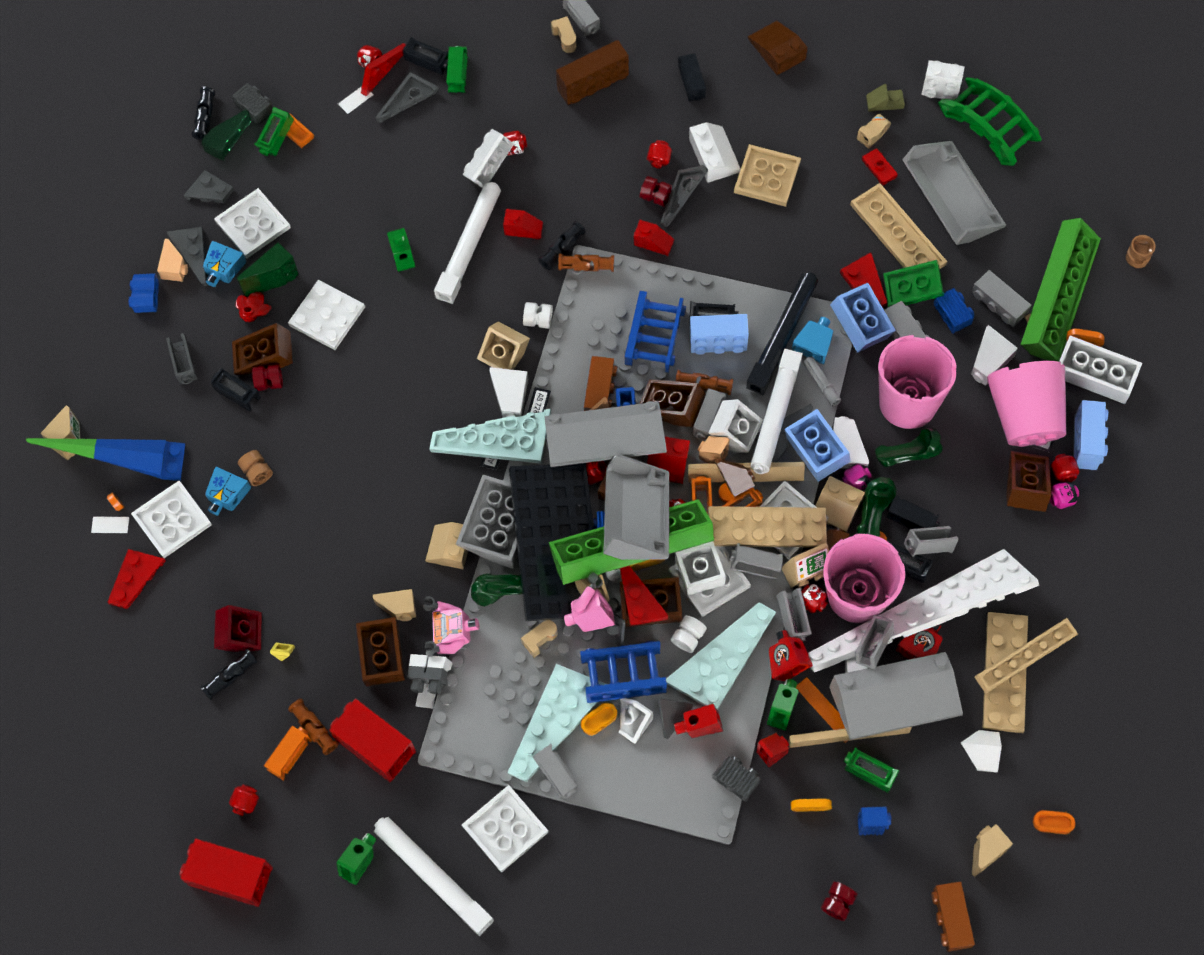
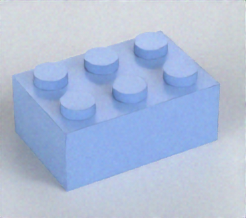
M869 283L837 296L830 304L857 353L888 339L896 331Z
M747 314L690 316L691 353L701 355L707 352L721 354L730 351L734 353L747 351L749 336Z
M1082 400L1075 414L1073 457H1075L1079 469L1097 470L1098 466L1103 463L1104 456H1107L1108 445H1105V439L1108 436V427H1105V421L1108 420L1109 412L1108 409H1105L1106 402Z
M818 409L785 428L787 440L817 482L850 462L849 451Z

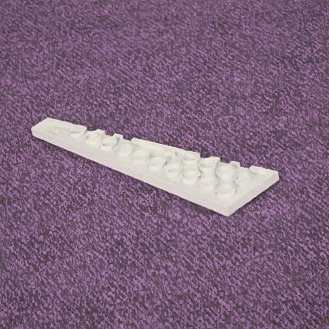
M1002 549L878 616H884L893 621L894 633H892L887 643L889 644L893 642L892 639L900 636L905 638L955 617L967 614L969 609L985 607L987 602L995 599L1000 601L1005 599L1006 595L1013 592L1019 594L1037 587L1039 582L1036 577L1006 550ZM871 620L809 652L808 655L813 664L810 668L817 672L855 657V651ZM876 634L868 652L874 650V646L878 645L882 634Z

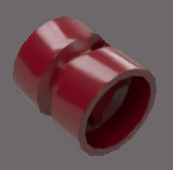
M647 176L641 187L640 198L649 202L653 200L654 204L664 207L669 199L672 185L663 181L658 183L657 179Z
M280 364L269 365L267 369L264 366L252 368L254 388L258 391L267 390L268 387L271 389L283 388Z
M833 882L828 891L830 897L825 898L821 910L835 919L845 921L850 912L848 906L853 905L858 894L844 884Z

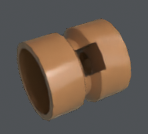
M1147 235L1136 236L1126 253L1128 264L1135 268L1145 267L1155 251L1154 240Z
M252 450L244 454L238 461L239 467L246 474L252 486H259L265 483L273 474L268 464L264 463L265 460L258 450Z

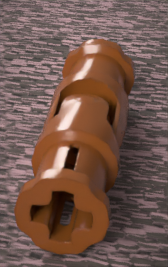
M559 254L558 269L597 272L599 270H610L614 272V255H611V257H599V255L582 256L575 254L574 256H563Z
M677 370L675 379L677 382L697 383V378L701 377L699 385L703 391L709 388L731 396L734 379L726 380L720 379L718 376L710 377L706 374L695 372L690 374Z
M302 698L289 706V712L297 717L300 726L308 731V735L314 743H318L324 755L330 754L338 747L337 741H333L328 734V730L322 725L313 711H309L304 705Z

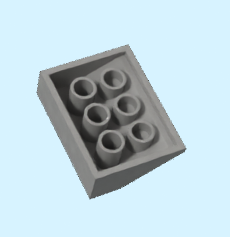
M482 475L456 545L496 564L514 568L518 557L511 485L509 482Z

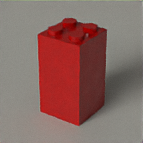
M355 698L353 702H349L344 707V713L339 718L337 717L333 720L329 731L338 743L391 783L416 752L414 745L407 737Z
M195 838L194 843H191L188 848V859L180 869V879L191 887L259 907L273 867L265 859Z

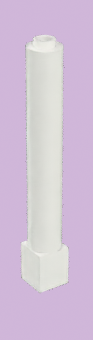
M489 182L484 184L445 272H442L434 289L436 299L451 304L454 303L461 287L463 275L500 195L501 190L496 183Z
M788 349L783 351L776 381L750 465L757 474H764L770 470L803 353Z
M382 817L376 822L374 832L480 937L494 922L493 918L389 817L385 819Z

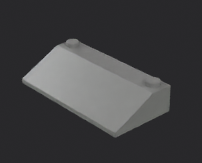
M952 141L914 145L902 159L956 245L970 243L1006 226Z
M650 401L643 404L544 416L551 467L611 460L616 453L626 457L667 452L659 402Z
M617 453L606 468L603 554L621 560L669 558V471Z
M946 652L877 666L875 670L867 668L834 675L829 686L850 740L963 715L954 671Z

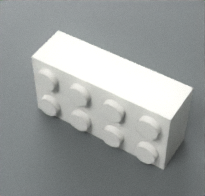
M1069 336L1059 360L1061 365H1065L1066 382L1123 404L1126 403L1131 394L1142 365L1141 362L1073 336Z

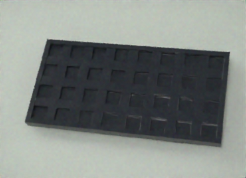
M586 463L551 467L550 464L510 466L509 476L525 622L564 619V615L572 613V601L578 599L581 594L575 582L563 585L556 569L549 542L594 529Z

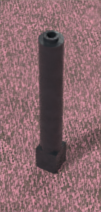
M807 272L801 274L758 362L755 363L747 379L746 389L764 395L783 351L818 284V279L814 273Z

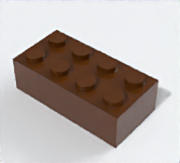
M616 40L557 69V89L566 104L577 103L582 98L593 95L596 91L607 88L618 80L625 79L629 75V55L619 40Z

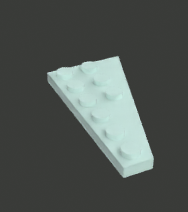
M546 409L544 412L539 413L531 412L519 417L510 416L485 421L484 424L479 425L470 424L468 427L458 429L455 427L435 431L432 434L429 449L434 453L542 464L547 438L544 416L551 415V409Z
M758 602L666 678L667 685L703 706L714 704L718 710L776 615V611Z
M556 664L508 770L509 775L527 782L540 768L533 759L534 755L552 744V751L556 750L560 743L581 723L583 717L599 703H587L585 687L591 686L590 677ZM598 681L599 685H607L603 682Z

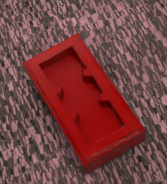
M877 148L862 156V161L882 186L897 178L898 173Z

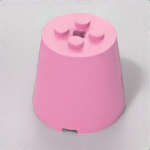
M909 335L892 341L883 350L878 364L879 405L883 416L893 425L905 429H916L928 424L953 387L957 366L953 355L943 344L929 337L918 338L914 337V335Z
M1059 361L1027 362L1019 364L1020 368L1009 370V367H1005L988 375L987 380L1009 445L1024 447L1036 444L1040 446L1066 435L1064 364L1061 365Z
M856 534L840 540L831 548L824 562L823 576L832 610L840 618L848 622L865 623L871 620L874 615H880L898 597L905 580V567L898 555V551L889 542L870 534Z

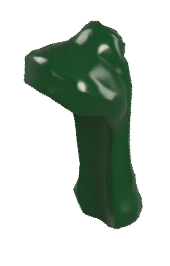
M926 428L912 442L896 446L881 445L875 449V454L878 461L884 467H890L902 462L935 457L942 452L943 446L940 443L938 431L935 428Z
M885 477L871 480L864 490L862 522L857 526L858 534H870L880 537L879 528L882 512L892 503L897 494L894 481Z
M486 573L478 576L471 586L472 600L477 605L484 607L495 603L505 595H522L520 575H492Z

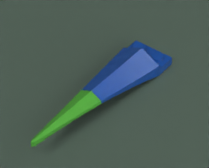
M26 439L31 444L107 462L159 479L181 481L185 443L167 442L166 440Z

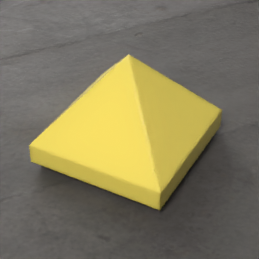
M275 643L270 653L280 661H283L290 656L295 646Z

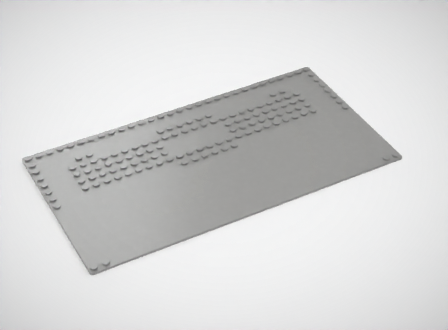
M581 245L574 247L572 256L575 254L582 256L599 255V257H611V255H614V272L610 270H599L597 272L567 269L523 416L527 415L535 387L551 391L546 409H551V414L584 411L591 357L598 356L614 358V365L618 366L617 376L613 377L612 380L615 383L614 394H610L612 407H617V388L633 387L635 389L636 404H639L649 379L675 381L677 370H681L684 373L693 374L695 372L706 374L710 377L718 376L720 379H734L731 396L725 393L726 400H740L764 421L781 358L764 395L746 389L747 379L755 363L758 362L792 294L791 292ZM639 291L647 292V299H650L651 302L678 306L680 298H684L683 305L686 306L685 317L681 316L673 355H676L674 367L670 366L669 373L665 372V363L637 358V360H633L632 366L625 365V352ZM811 297L785 349L792 350L794 339L808 321L818 323L820 317L828 318L831 321L828 328L833 330V336L825 364L819 362L817 364L828 381L834 385L833 388L840 397L852 342L831 308L830 304L832 302ZM690 301L708 304H735V311H739L738 314H747L749 333L747 351L741 353L730 351L721 354L707 352L701 355L691 353ZM648 309L644 312L646 318L675 322L676 313ZM698 313V314H703V315H728V314ZM648 325L641 326L640 332L644 335L671 339L673 331ZM646 342L637 343L636 347L639 351L667 356L669 346ZM802 355L785 418L811 404L813 406L811 412L818 409L832 428L837 405L832 407L825 395L820 393L821 389L804 365V360L807 357ZM698 377V378H697V383H698V384H699V382H700V380H701V377ZM662 421L664 436L690 441V451L683 484L669 482V501L672 499H683L687 503L692 501L691 483H688V464H708L699 459L698 448L703 440H699L693 435V427L676 426ZM762 421L761 426H760V428H759V430H758L757 433H759V432L761 431V428H762V425H763V421ZM547 438L542 464L509 460L503 481L510 483V466L549 465L550 458ZM754 439L749 453H732L729 450L725 460L734 463H751L757 445L756 440ZM791 444L788 445L787 450L778 460V462H803ZM648 455L634 456L629 458L647 464ZM603 460L607 466L611 462V460ZM805 465L804 481L786 482L814 505L819 482H817ZM602 481L589 485L592 518H597L598 511H605V501L598 499V489ZM784 481L753 482L755 485L753 488L760 491L764 502ZM725 482L711 483L712 506H723L726 504L718 496L719 487ZM706 491L696 492L697 499L700 500L707 512ZM749 496L734 507H745L753 500ZM724 546L729 554L731 549H735V547ZM750 547L776 553V555L781 554L774 547ZM803 547L793 557L801 554ZM675 553L669 554V558L660 564L634 572L640 580L673 578L669 568L676 564ZM784 555L782 566L789 561ZM480 556L471 586L478 576L486 573L492 575H520L519 558L517 557L514 568H509ZM783 571L777 572L776 580L742 572L751 584V587L702 618L680 588L682 619L685 615L694 617L707 628L703 636L697 639L698 645L693 653L680 649L671 641L674 632L680 629V622L625 627L623 646L641 644L646 641H660V654H655L658 676L668 678L758 602L776 611V615L718 708L723 732L691 738L688 732L677 735L676 731H674L669 739L664 738L659 699L692 703L693 707L691 710L703 707L702 704L667 685V693L627 698L638 701L653 712V720L634 744L619 733L620 699L601 701L589 713L603 703H612L617 708L616 720L595 735L585 734L581 729L580 723L555 750L576 779L574 783H579L575 787L577 792L568 798L565 795L560 798L540 768L527 782L509 775L508 770L556 664L590 677L588 663L581 664L580 651H585L589 648L617 647L615 634L609 635L606 627L583 632L577 624L568 627L564 619L551 620L557 626V637L539 647L540 654L533 658L522 644L521 638L546 620L525 622L523 595H505L495 603L484 607L477 605L472 600L470 587L463 611L469 616V619H478L479 630L470 631V642L465 644L455 654H450L449 656L452 667L451 670H448L447 674L448 684L447 686L443 685L440 695H437L418 757V763L429 768L503 787L509 785L514 790L729 845L733 839L742 799L712 779V775L726 755L730 758L735 756L742 762L741 765L746 769L750 768L772 678L769 648L778 643L776 633L784 628L776 595L785 590L787 593L793 591V588L790 587ZM602 573L609 599L616 598L621 606L619 583H614L607 578L606 573ZM622 611L615 613L622 618ZM647 655L635 657L638 678L640 680L650 679ZM615 659L619 682H629L631 678L628 659ZM608 660L596 662L598 681L610 684Z

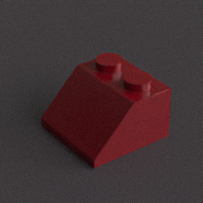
M232 605L216 610L214 648L229 652H239L246 649L249 651L261 650L262 612Z

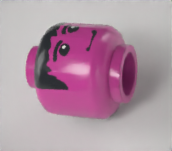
M857 464L844 471L842 480L848 485L863 490L867 487L872 476L867 467L863 468L860 464Z
M1065 481L1051 487L1050 502L1053 506L1063 509L1076 504L1077 497H1079V490L1076 485L1073 486L1071 482Z

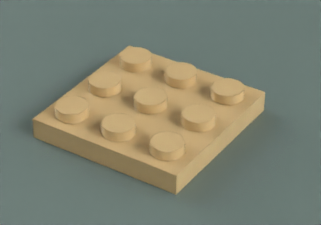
M749 144L734 193L786 207L801 158Z

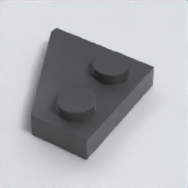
M204 170L184 194L186 200H191L192 198L200 199L202 202L224 203L233 193L234 188Z

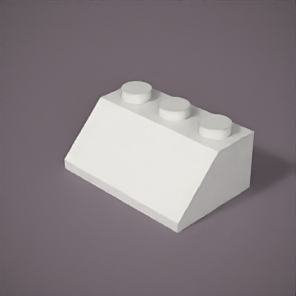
M706 122L689 127V140L700 166L704 165L708 168V172L705 174L707 183L740 173V166L722 126Z
M493 129L485 135L484 142L476 149L473 159L465 166L464 173L462 174L482 188L485 183L491 181L514 145L504 135Z

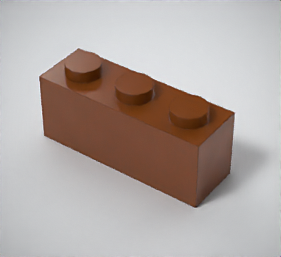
M591 357L584 411L590 410L604 397L608 400L609 408H612L610 394H614L615 383L612 380L613 377L617 376L618 366L614 365V358Z
M961 882L936 885L931 895L933 904H937L939 912L936 913V920L938 926H942L943 934H940L942 946H946L947 952L972 948L975 943Z

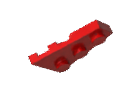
M871 252L840 270V274L851 289L869 283L882 308L887 306V300Z
M128 549L108 599L109 605L128 609L142 592V588L149 580L151 581L155 576L154 573L160 566H163L166 560Z

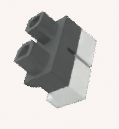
M411 654L407 675L411 680L410 690L414 693H423L424 684H429L428 692L440 695L443 685L447 686L448 684L447 674L448 670H451L452 662L447 657L442 656L430 657L427 655Z

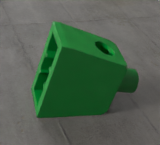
M405 228L388 232L387 236L397 271L400 272L414 268L415 263ZM406 254V257L401 259L400 255Z
M786 679L785 684H779L767 725L786 731L799 692L796 689V681Z
M366 833L362 840L354 838L336 862L338 875L355 886L374 857L372 848L376 842L374 836Z

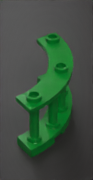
M967 77L965 81L968 88L954 100L941 99L938 102L944 116L961 123L963 121L969 123L970 128L980 137L984 135L991 143L989 147L995 153L1001 165L1013 166L1018 162L1014 156L1015 152L1027 141L1040 142L1042 140L1038 128L1032 124L1009 95H1005L992 85L977 78ZM971 94L979 95L969 105L964 106L960 104ZM986 99L997 104L984 117L973 111ZM1001 110H1004L1012 119L1000 130H995L988 122ZM1018 124L1024 135L1009 147L1004 141L1003 136Z

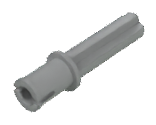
M807 357L804 360V365L821 389L820 393L825 395L832 407L836 406L841 402V398L834 390V385L828 381L815 359Z

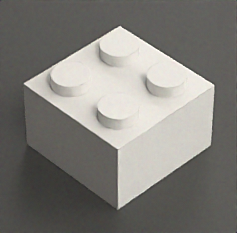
M740 400L722 401L708 433L711 436L729 438V450L732 453H749L763 420Z
M713 541L675 552V562L687 596L725 585L726 576Z

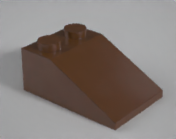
M778 21L748 36L749 41L776 75L806 60L808 47L796 33Z
M278 323L232 341L235 375L252 373L253 367L264 366L267 369L269 365L280 364V367L283 368L293 364L290 331Z
M649 379L639 404L650 401L659 402L662 421L676 426L694 427L706 394L698 383Z
M1015 451L1010 452L1006 492L1007 506L1046 512L1051 497L1049 457Z

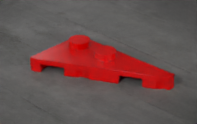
M402 43L366 65L361 94L367 96L404 55L403 49L406 44Z
M630 566L620 568L630 626L668 620L666 611Z

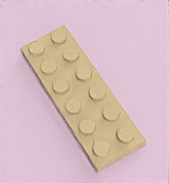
M880 183L851 201L850 205L903 268L933 260H938L940 269L947 265L946 259Z
M708 506V516L713 522V542L715 546L736 547L740 543V546L815 548L827 543L826 508Z
M994 612L987 613L985 670L1027 643L1028 616ZM1026 668L986 694L984 692L982 729L1024 733Z

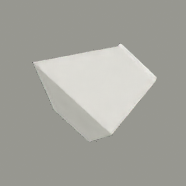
M620 699L619 733L635 744L653 720V712L636 700Z
M978 730L961 742L977 771L998 772L1002 748L999 732Z

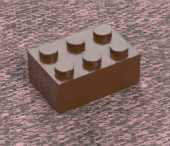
M679 577L641 580L666 611L668 620L639 625L681 622L682 606ZM619 582L622 619L625 620V627L630 626L623 584Z
M396 618L356 623L362 680L365 686L405 681L399 627Z

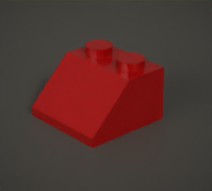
M665 436L667 452L648 455L647 464L669 471V482L683 484L690 451V441Z

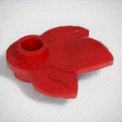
M254 292L249 297L240 295L236 300L239 316L245 322H252L257 316L268 314L272 308L270 305L264 304V295L261 292Z

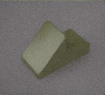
M886 84L866 95L868 112L904 109L905 104L902 90L887 91Z

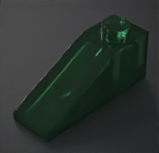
M245 109L212 128L202 140L205 152L223 161L252 121L249 111Z

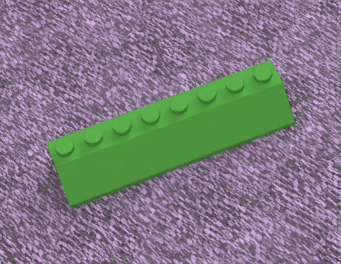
M1082 218L1062 221L1021 342V346L1028 353L1048 361H1059L1067 342V332L1071 330L1101 240Z
M699 499L669 507V554L714 541L713 522ZM604 527L549 542L556 569L563 585L588 578L593 572L598 575L650 560H621L603 554Z

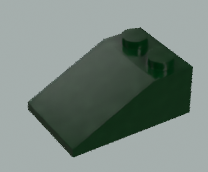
M277 243L240 274L237 280L243 295L248 297L254 292H264L284 286L289 281H293L299 272L293 256Z

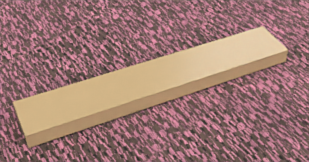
M772 462L769 472L764 474L755 473L750 466L751 463H737L752 471L755 477L752 480L753 482L804 481V462ZM716 463L688 464V483H691L692 478L698 476L711 478V483L725 482Z
M1068 618L976 675L975 679L986 694L1074 638L1078 633Z
M912 727L880 733L858 739L910 733ZM846 729L790 735L789 748L850 741Z

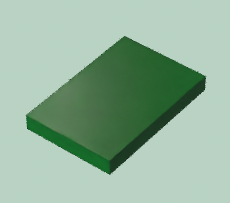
M938 260L883 273L888 307L900 301L904 305H909L944 296Z

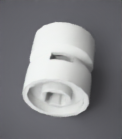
M526 302L523 325L534 327L537 324L539 328L550 329L553 306L548 304L538 306L537 303Z
M685 615L680 622V629L674 632L671 641L680 649L693 653L698 645L697 639L703 636L707 628L696 618Z

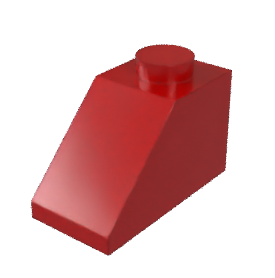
M506 209L503 223L504 233L507 236L541 239L543 221L526 211Z
M640 220L634 233V246L668 256L674 243V238L658 225Z
M775 733L760 740L756 752L769 768L788 754L789 744L783 736L779 737Z

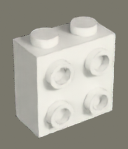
M929 60L922 95L949 100L957 98L964 66Z

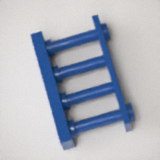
M639 291L625 352V365L632 366L633 360H637V358L665 363V372L669 373L670 366L674 367L676 355H673L681 316L685 317L686 306L683 305L684 298H680L678 306L651 302L650 299H647V292ZM653 309L676 313L675 322L646 318L644 312L645 310ZM648 325L673 330L671 339L644 335L640 332L641 326ZM646 342L669 346L668 354L665 356L639 351L636 348L637 343Z
M646 641L641 644L602 649L589 648L585 651H580L581 664L588 663L591 683L590 687H585L587 703L667 693L666 677L658 676L655 654H660V641ZM647 655L651 678L640 680L638 678L635 657ZM627 658L631 680L621 683L618 680L615 659ZM608 660L611 683L599 685L596 662Z

